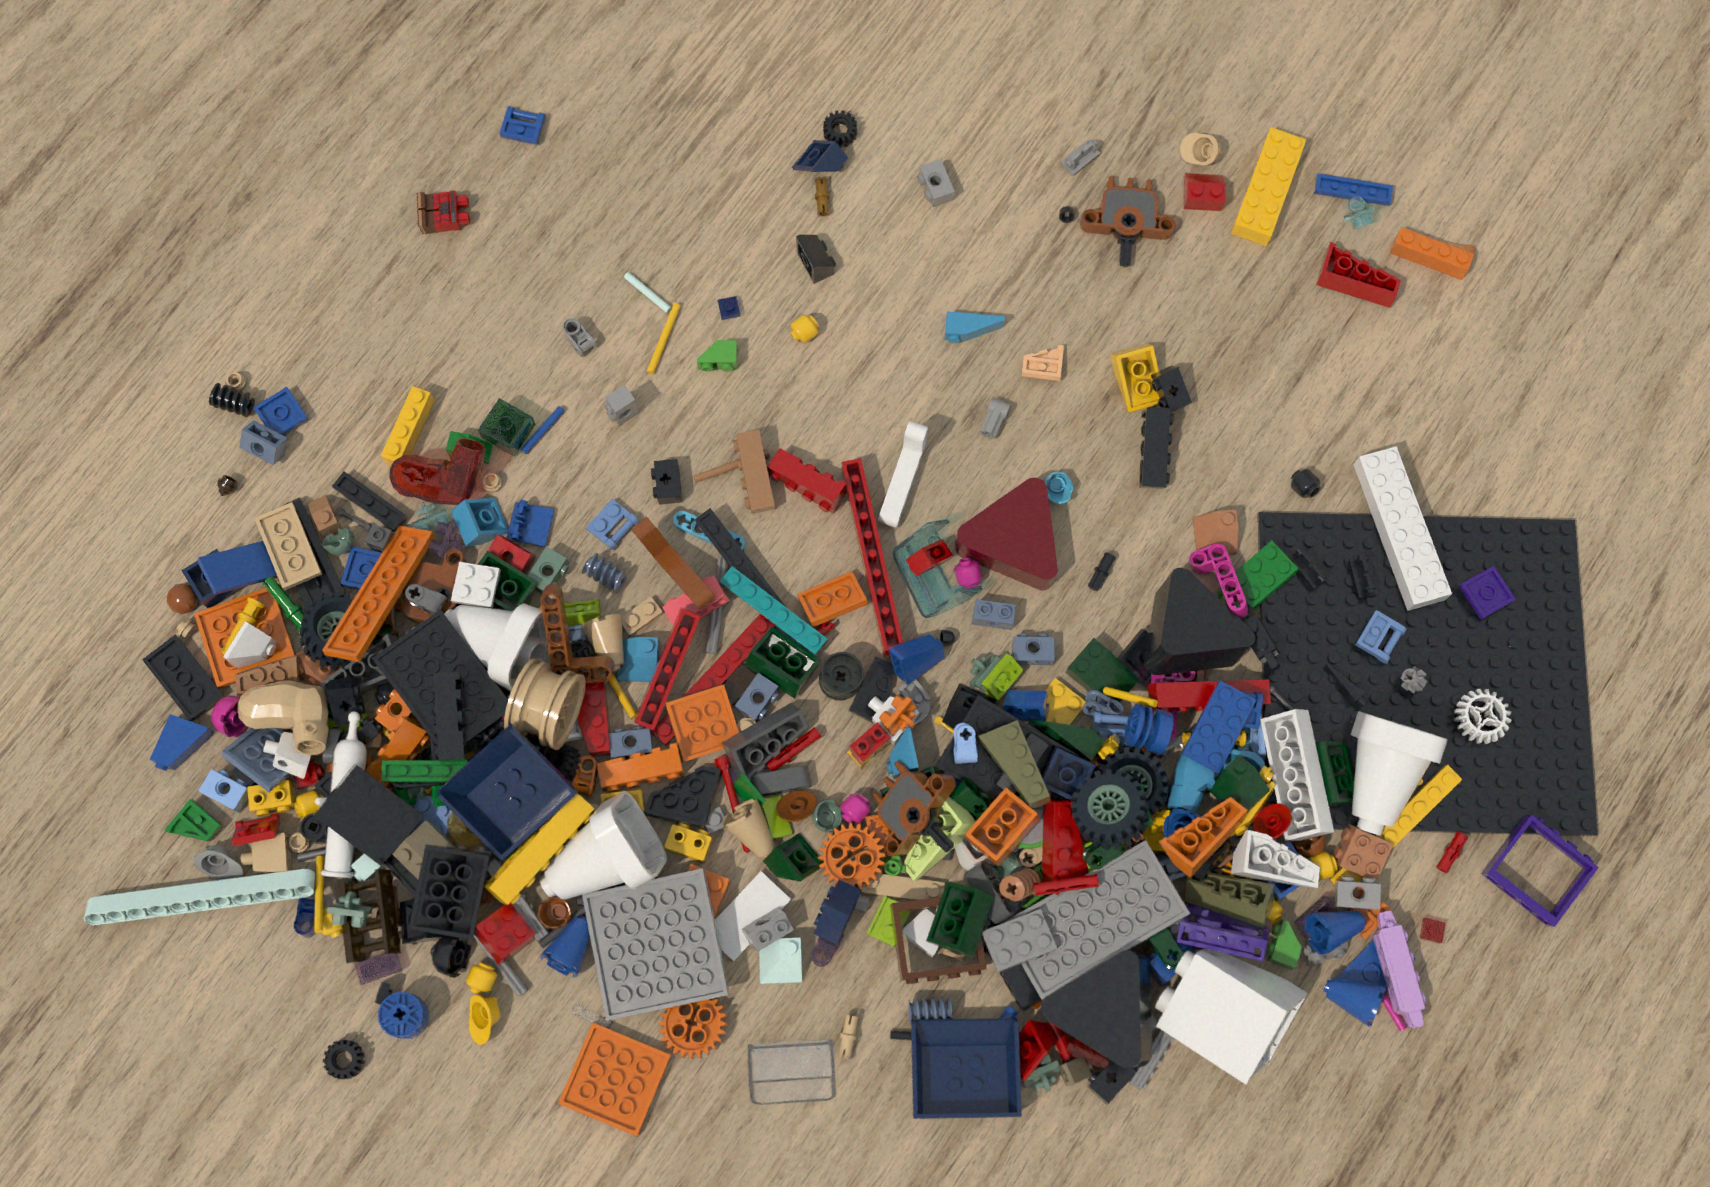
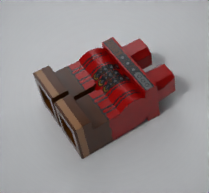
M455 190L438 194L418 192V227L422 235L452 230L458 231L461 230L460 226L470 224L468 211L460 212V208L469 207L468 196L457 195Z

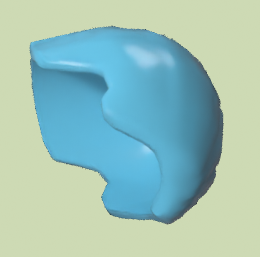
M1064 472L1051 473L1045 480L1048 499L1055 504H1064L1071 499L1073 483Z

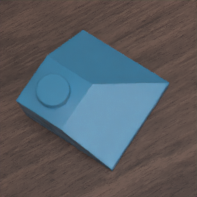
M634 637L623 640L624 664L617 671V681L650 682L659 660V638Z
M910 727L905 729L889 756V762H886L888 775L892 774L893 779H897L901 774L894 766L896 761L904 764L910 772H918L919 766Z

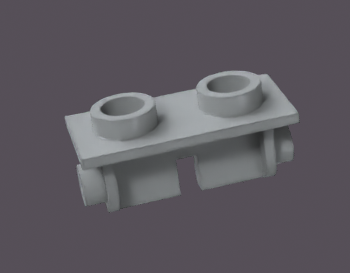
M1094 139L1092 141L1087 140L1060 163L1073 176L1100 154L1096 148L1098 146L1097 142Z
M1348 942L1323 955L1315 952L1310 944L1305 945L1302 951L1304 956H1308L1307 966L1312 964L1319 965L1325 962V960L1344 956L1347 953Z

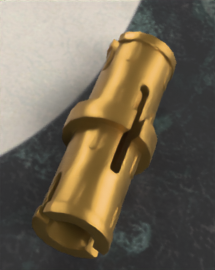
M821 177L815 178L817 215L822 217V212L824 211L825 217L829 215L828 200L830 199V194L827 192V178L822 177L821 184Z

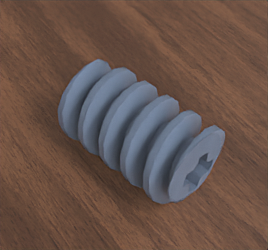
M595 553L586 561L581 573H586L589 578L593 577L596 582L600 580L601 585L607 584L608 589L614 588V592L618 593L626 581V569L618 572V564L611 568V560L604 564L605 557L597 560L599 554Z
M914 997L912 1003L909 1000V1023L911 1024V1020L915 1018L917 1020H923V1018L952 1019V999L948 998L945 1004L943 998L940 997L936 1004L934 997L930 999L929 1003H927L925 997L922 998L921 1003H919L917 997Z

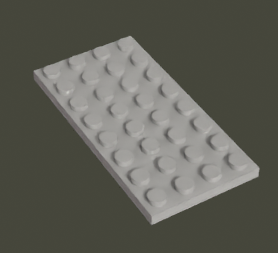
M1146 840L1124 852L1120 857L1112 860L1101 869L1093 870L1086 874L1092 875L1097 873L1099 887L1060 892V895L1053 893L1005 921L1008 922L1041 909L1057 950L1022 963L1042 1000L1120 952L1134 948L1154 934L1190 915Z

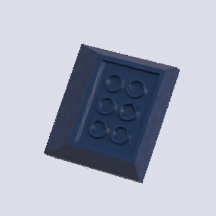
M511 723L437 790V797L502 861L573 798L578 790Z
M1017 1018L911 1020L913 1119L1022 1117Z

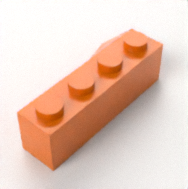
M1401 227L1395 236L1389 253L1462 280L1471 265L1474 256V246L1438 241Z
M400 717L397 722L400 724V727L392 730L388 736L391 741L389 744L387 743L381 747L378 752L379 760L373 761L366 771L392 792L394 786L391 782H381L382 760L415 761L419 756L418 751L430 741V736L415 717Z
M677 743L670 744V749L667 750L661 749V747L654 748L647 755L641 752L632 754L628 760L625 757L597 763L601 788L603 791L607 790V793L617 792L619 788L625 786L628 789L640 786V783L645 782L656 784L660 782L659 779L664 778L675 780L684 774Z
M1230 797L1210 809L1205 815L1194 819L1192 823L1184 828L1181 827L1176 830L1171 836L1163 838L1159 843L1173 864L1191 878L1244 822L1247 809Z

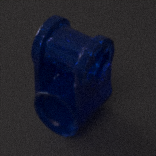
M299 898L294 930L302 937L310 938L316 934L314 932L315 899ZM306 922H309V929L305 932H302V925Z

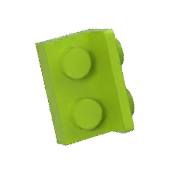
M1006 653L981 683L987 690L985 694L997 701L1024 671L1011 655Z

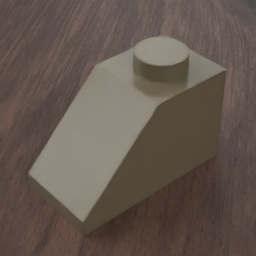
M1081 1056L1061 1065L1059 1070L1066 1087L1091 1077L1093 1068L1088 1058L1084 1059Z

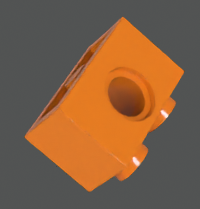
M395 689L390 693L389 697L391 699L387 704H382L376 711L377 716L375 717L379 723L391 732L400 727V724L397 723L400 717H412L414 715ZM400 703L402 705V712L395 715L393 707Z

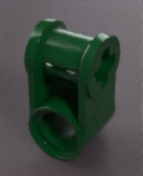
M964 778L951 793L953 800L962 805L975 817H980L991 804V796L969 778Z
M1092 844L1083 851L1082 857L1090 868L1098 870L1120 857L1125 852V848L1120 844L1121 849L1115 850L1114 845H1110V850H1104L1102 844L1099 845V848Z
M1165 928L1147 940L1164 966L1170 970H1175L1183 957V953L1169 929ZM1169 955L1177 956L1176 961L1173 959L1169 960Z

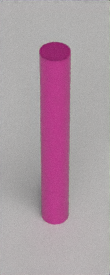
M1385 991L1381 1001L1399 1031H1402L1407 1026L1400 1014L1393 1011L1391 1000Z

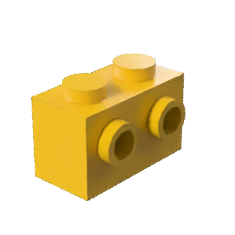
M290 780L282 781L270 792H267L260 785L247 787L249 810L253 814H257L258 817L270 815L269 812L273 811L286 813L290 811V808H294L293 803L296 802L294 783Z
M678 823V826L672 824L664 848L671 853L705 864L713 839L709 836L710 833L698 829L695 832L690 830V826Z

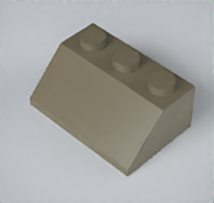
M428 819L411 833L392 854L417 879H419L425 844L457 848Z

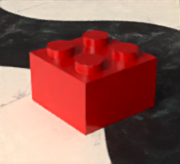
M511 902L508 905L505 904L477 924L474 930V935L499 966L530 944L536 934Z

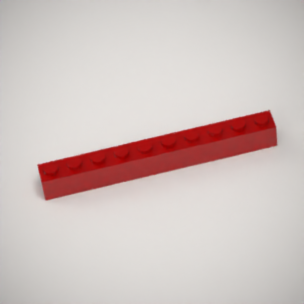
M858 458L843 461L841 470L844 482L847 483L848 501L883 656L886 657L890 656L889 649L902 644L903 639L862 460Z

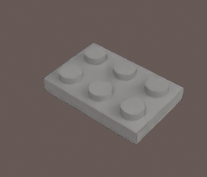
M1041 909L981 933L997 973L1057 950Z

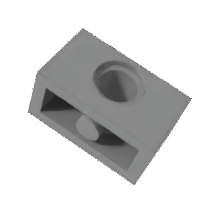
M939 159L920 166L917 178L919 184L925 188L926 200L930 201L933 207L953 201L955 190L942 160ZM937 182L939 185L934 186L931 183Z
M625 385L604 397L606 401L604 406L608 417L612 422L616 421L619 426L639 414L636 400Z
M1341 876V880H1336L1334 905L1337 907L1380 910L1381 884L1375 882L1376 879L1363 878V881H1354V877ZM1356 887L1363 889V894L1359 898H1354L1352 894L1353 889Z
M775 908L742 928V931L750 946L759 952L792 932L793 928L785 912Z

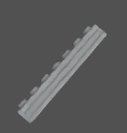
M494 859L487 865V871L491 877L503 865L500 860ZM521 892L519 899L512 905L536 933L534 938L538 942L549 934L547 932L549 929L540 923L538 913L535 914L532 911L534 909L530 902L527 904L525 901L526 896Z
M1161 1029L1158 1031L1152 1041L1151 1061L1146 1066L1137 1067L1135 1070L1137 1073L1128 1082L1130 1085L1138 1090L1146 1088L1148 1078H1151L1155 1072L1153 1069L1162 1060L1160 1057L1162 1054H1166L1168 1044L1173 1042L1174 1038Z

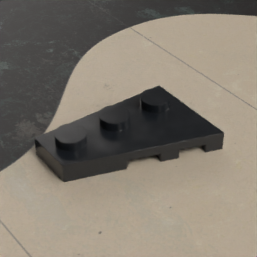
M877 656L874 658L848 710L849 712L873 723L872 717L876 712L868 704L875 696L884 703L889 698L894 669L892 664Z

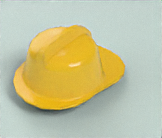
M474 995L470 999L469 1031L474 1042L483 1045L490 1038L491 1027L500 1019V1010L496 997L482 998L480 995Z

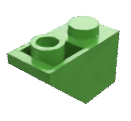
M717 340L697 358L698 369L706 372L713 371V369H721L726 372L737 369V340Z
M1283 919L1274 926L1272 935H1275L1273 943L1268 945L1266 955H1269L1267 961L1292 970L1296 968L1302 947L1289 922Z

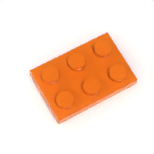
M852 571L797 594L812 627L868 605L867 598Z

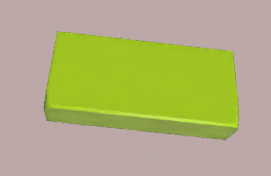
M599 599L565 603L568 626L582 625L595 618L601 619Z
M781 795L764 798L766 801L763 804V810L773 841L793 835L789 821L781 819L776 810Z

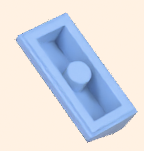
M1260 721L1259 729L1249 728L1251 752L1258 754L1265 760V741Z

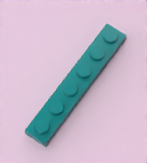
M733 566L730 567L719 581L815 656L828 640Z

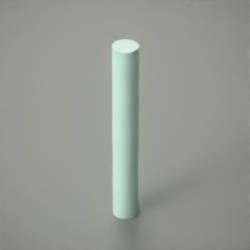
M627 272L624 275V278L658 307L666 313L670 312L672 307L631 273Z

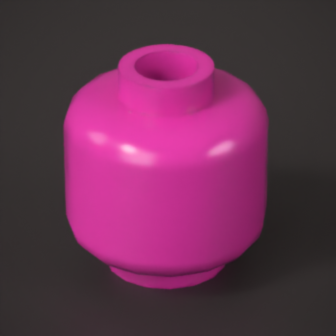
M970 557L960 559L954 568L958 584L966 589L978 586L982 580L983 575L979 562L971 560Z
M857 793V795L850 794L840 806L843 813L841 817L849 824L852 822L860 824L870 813L869 805L871 803L860 793Z

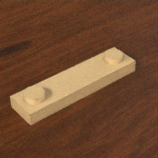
M876 873L877 881L870 879V887L863 883L861 893L907 900H920L942 897L945 883L922 879L913 881L912 878Z

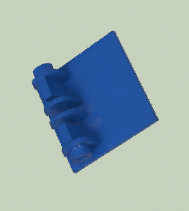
M520 500L519 503L515 502L507 538L511 541L546 547L554 509L529 505L525 500Z

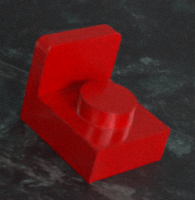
M314 760L309 761L310 764H308L304 779L293 775L296 789L300 790L316 785L322 779L321 777L324 776L321 764L318 765Z

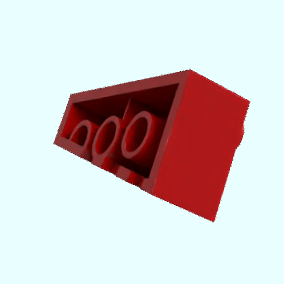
M1330 242L1323 258L1316 285L1390 308L1397 296L1401 280L1380 268L1375 269L1371 267L1369 262L1363 259L1362 261L1351 256L1352 253L1349 251H1342L1336 247V244Z
M779 448L767 466L769 477L776 482L781 481L784 483L788 490L799 492L806 501L815 502L822 511L834 514L846 496L847 483L843 480H840L839 483L833 479V475L827 472L821 474L816 466L812 464L803 465V461L800 458Z
M606 682L585 683L584 698L577 717L584 740L592 757L611 755Z
M1050 799L1051 802L1043 805L1042 882L1052 881L1053 878L1059 880L1085 876L1088 874L1086 862L1082 857L1083 846L1080 831L1074 821L1071 803L1074 802L1064 799Z

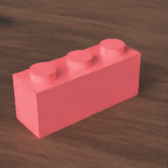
M714 575L706 577L702 581L716 597L701 610L685 593L677 598L670 599L663 606L672 626L680 607L697 613L702 618L730 601L721 583Z

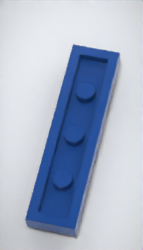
M1318 173L1314 194L1389 206L1391 204L1393 186Z

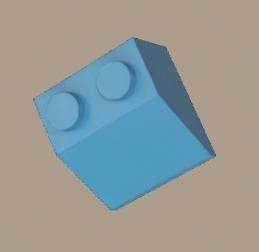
M495 497L463 500L451 511L465 546L482 545L494 540L497 535L504 536L508 534L509 529Z

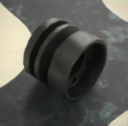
M848 652L831 654L824 661L819 674V686L822 692L828 698L835 701H844L852 698L857 693L864 677V668L861 661L855 655ZM837 675L839 677H844L843 682L841 680H836Z

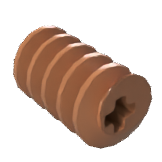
M1030 868L1021 869L1001 880L1000 893L1012 901H1019L1035 893L1034 883L1041 882L1040 877L1036 871Z

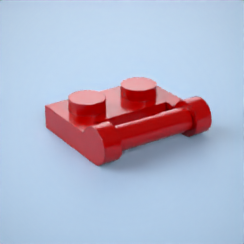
M275 813L271 814L270 817L245 822L243 820L236 821V828L232 836L233 845L238 846L276 838L280 826L279 814Z

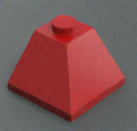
M1029 1019L1019 1032L1020 1078L1022 1081L1027 1080L1057 1040L1049 1023Z

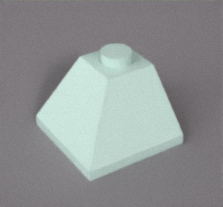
M780 938L759 951L760 984L802 983L801 938Z

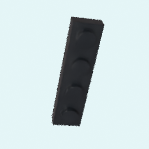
M345 471L332 485L334 490L393 532L408 518L400 510Z

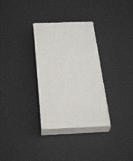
M760 871L715 919L720 948L733 962L750 945L742 928L775 908L783 910L791 901L763 872Z

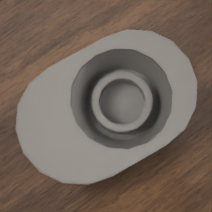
M208 845L194 859V864L199 871L216 880L239 878L244 875L241 865L231 858L229 850L224 846Z

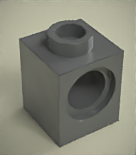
M373 524L365 539V543L370 549L382 553L394 534L389 529Z

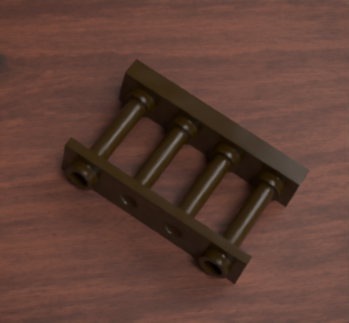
M375 869L376 878L358 883L356 879L352 878L337 879L339 899L341 896L346 897L349 891L355 892L356 898H359L358 891L377 886L378 899L363 902L361 906H369L372 909L379 907L381 920L366 923L365 926L358 928L351 926L352 916H347V923L342 925L346 963L366 962L365 954L383 949L385 954L401 953L391 870ZM382 928L383 941L364 945V932Z

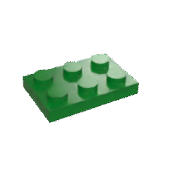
M1271 540L1235 573L1247 604L1254 610L1299 571V568Z

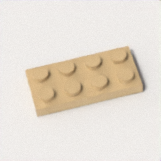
M292 502L254 518L284 590L322 575Z

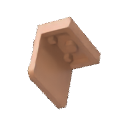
M303 650L297 653L299 676L307 685L321 686L320 683L341 668V665H337L336 670L330 669V664H326L325 668L319 666L320 661L318 659L315 663L310 660L311 653L306 655Z
M1348 824L1342 831L1341 842L1334 849L1332 855L1336 860V864L1366 878L1377 880L1390 854L1392 844L1354 825Z

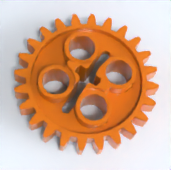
M852 823L849 824V829H846L843 824H841V831L833 828L835 834L827 833L829 841L822 840L825 848H819V851L824 853V855L818 857L820 861H824L819 867L826 869L822 874L824 876L830 875L829 883L836 880L835 886L841 880L854 887L858 885L861 890H863V883L870 887L869 880L877 881L875 874H882L879 866H885V863L880 861V859L886 858L884 853H880V851L884 850V845L878 846L881 839H874L875 831L868 834V826L861 830V824H858L856 829ZM859 838L861 840L860 845L856 848L851 847V840ZM864 847H868L866 851L860 852ZM835 850H843L842 857L838 859L833 858ZM849 854L855 855L856 860L852 861L849 859ZM864 856H871L872 861L870 864H861V859ZM844 862L839 868L836 867L837 864ZM846 867L854 868L851 876L843 874Z
M717 998L713 1001L712 999L665 1008L667 1013H660L665 1019L658 1022V1024L664 1027L659 1033L666 1035L662 1038V1041L664 1043L669 1042L667 1048L669 1050L674 1048L673 1053L675 1055L681 1051V1057L684 1059L688 1054L691 1060L694 1059L695 1054H697L698 1058L702 1059V1052L710 1055L709 1048L711 1047L717 1050L715 1043H723L719 1036L727 1034L722 1030V1027L728 1026L726 1022L722 1021L727 1018L726 1014L721 1013L725 1008L722 1005L717 1006L720 1001ZM690 1006V1014L683 1016V1008ZM697 1006H700V1009L696 1014V1008ZM705 1012H710V1019L706 1022L702 1021V1015ZM694 1021L697 1022V1025H696V1026H692V1027L689 1026L690 1022H692V1023H694ZM679 1027H684L683 1035L677 1037L675 1034L676 1030ZM704 1032V1039L701 1042H696V1035ZM690 1035V1041L687 1043L686 1040Z

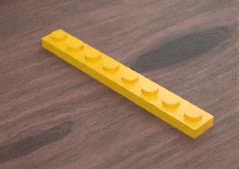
M1448 764L1444 765L1407 802L1394 826L1384 825L1382 834H1374V836L1390 842L1393 848L1462 779ZM1341 867L1329 880L1335 885L1336 880H1341V876L1354 877V881H1360L1364 876Z

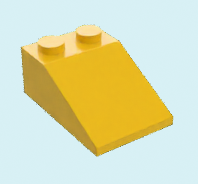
M1146 343L1110 353L1114 374L1127 411L1132 412L1159 404L1158 399L1160 398L1158 393L1154 391L1151 385V381H1153L1151 375L1159 371L1153 345Z

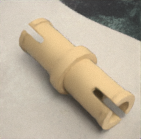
M845 1015L843 1034L840 1033V1038L842 1039L838 1057L851 1060L853 1043L857 1038L855 1032L859 1017Z

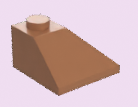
M1236 510L1214 511L1193 518L1196 550L1218 543L1225 546L1228 555L1237 554L1239 528Z

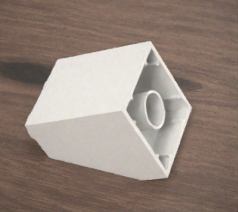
M1204 948L1198 953L1193 954L1188 950L1175 969V973L1183 977L1176 990L1168 986L1155 1006L1157 1010L1163 1013L1157 1027L1239 1081L1248 1084L1268 1065L1308 993L1284 978L1226 953Z

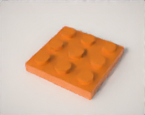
M724 684L665 703L683 762L724 749L722 742L739 733Z

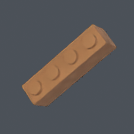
M759 429L737 433L736 440H733L735 452L739 451L740 459H737L739 471L743 470L744 478H741L742 489H747L748 497L744 498L746 509H751V514L775 510Z

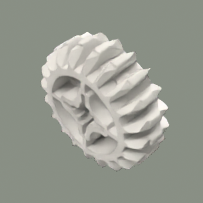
M1481 689L1475 690V693L1469 691L1467 696H1462V701L1456 704L1458 709L1454 713L1459 716L1454 721L1461 723L1457 726V729L1463 728L1465 731L1462 733V736L1469 734V741L1476 738L1478 744L1482 741L1485 744L1490 743L1491 740L1496 742L1498 737L1501 738L1505 735L1504 731L1509 730L1506 724L1511 723V719L1507 718L1511 711L1505 710L1508 704L1501 703L1503 697L1496 698L1497 692H1493L1490 695L1489 689H1485L1483 693ZM1479 701L1484 702L1485 705L1480 708L1472 706L1471 703ZM1484 711L1483 714L1485 715L1484 718H1486V719H1484L1483 721H1481L1482 718H1481L1480 716H1482V715H1480V714ZM1469 716L1473 719V724L1471 723ZM1486 725L1493 726L1494 730L1482 731L1480 728Z

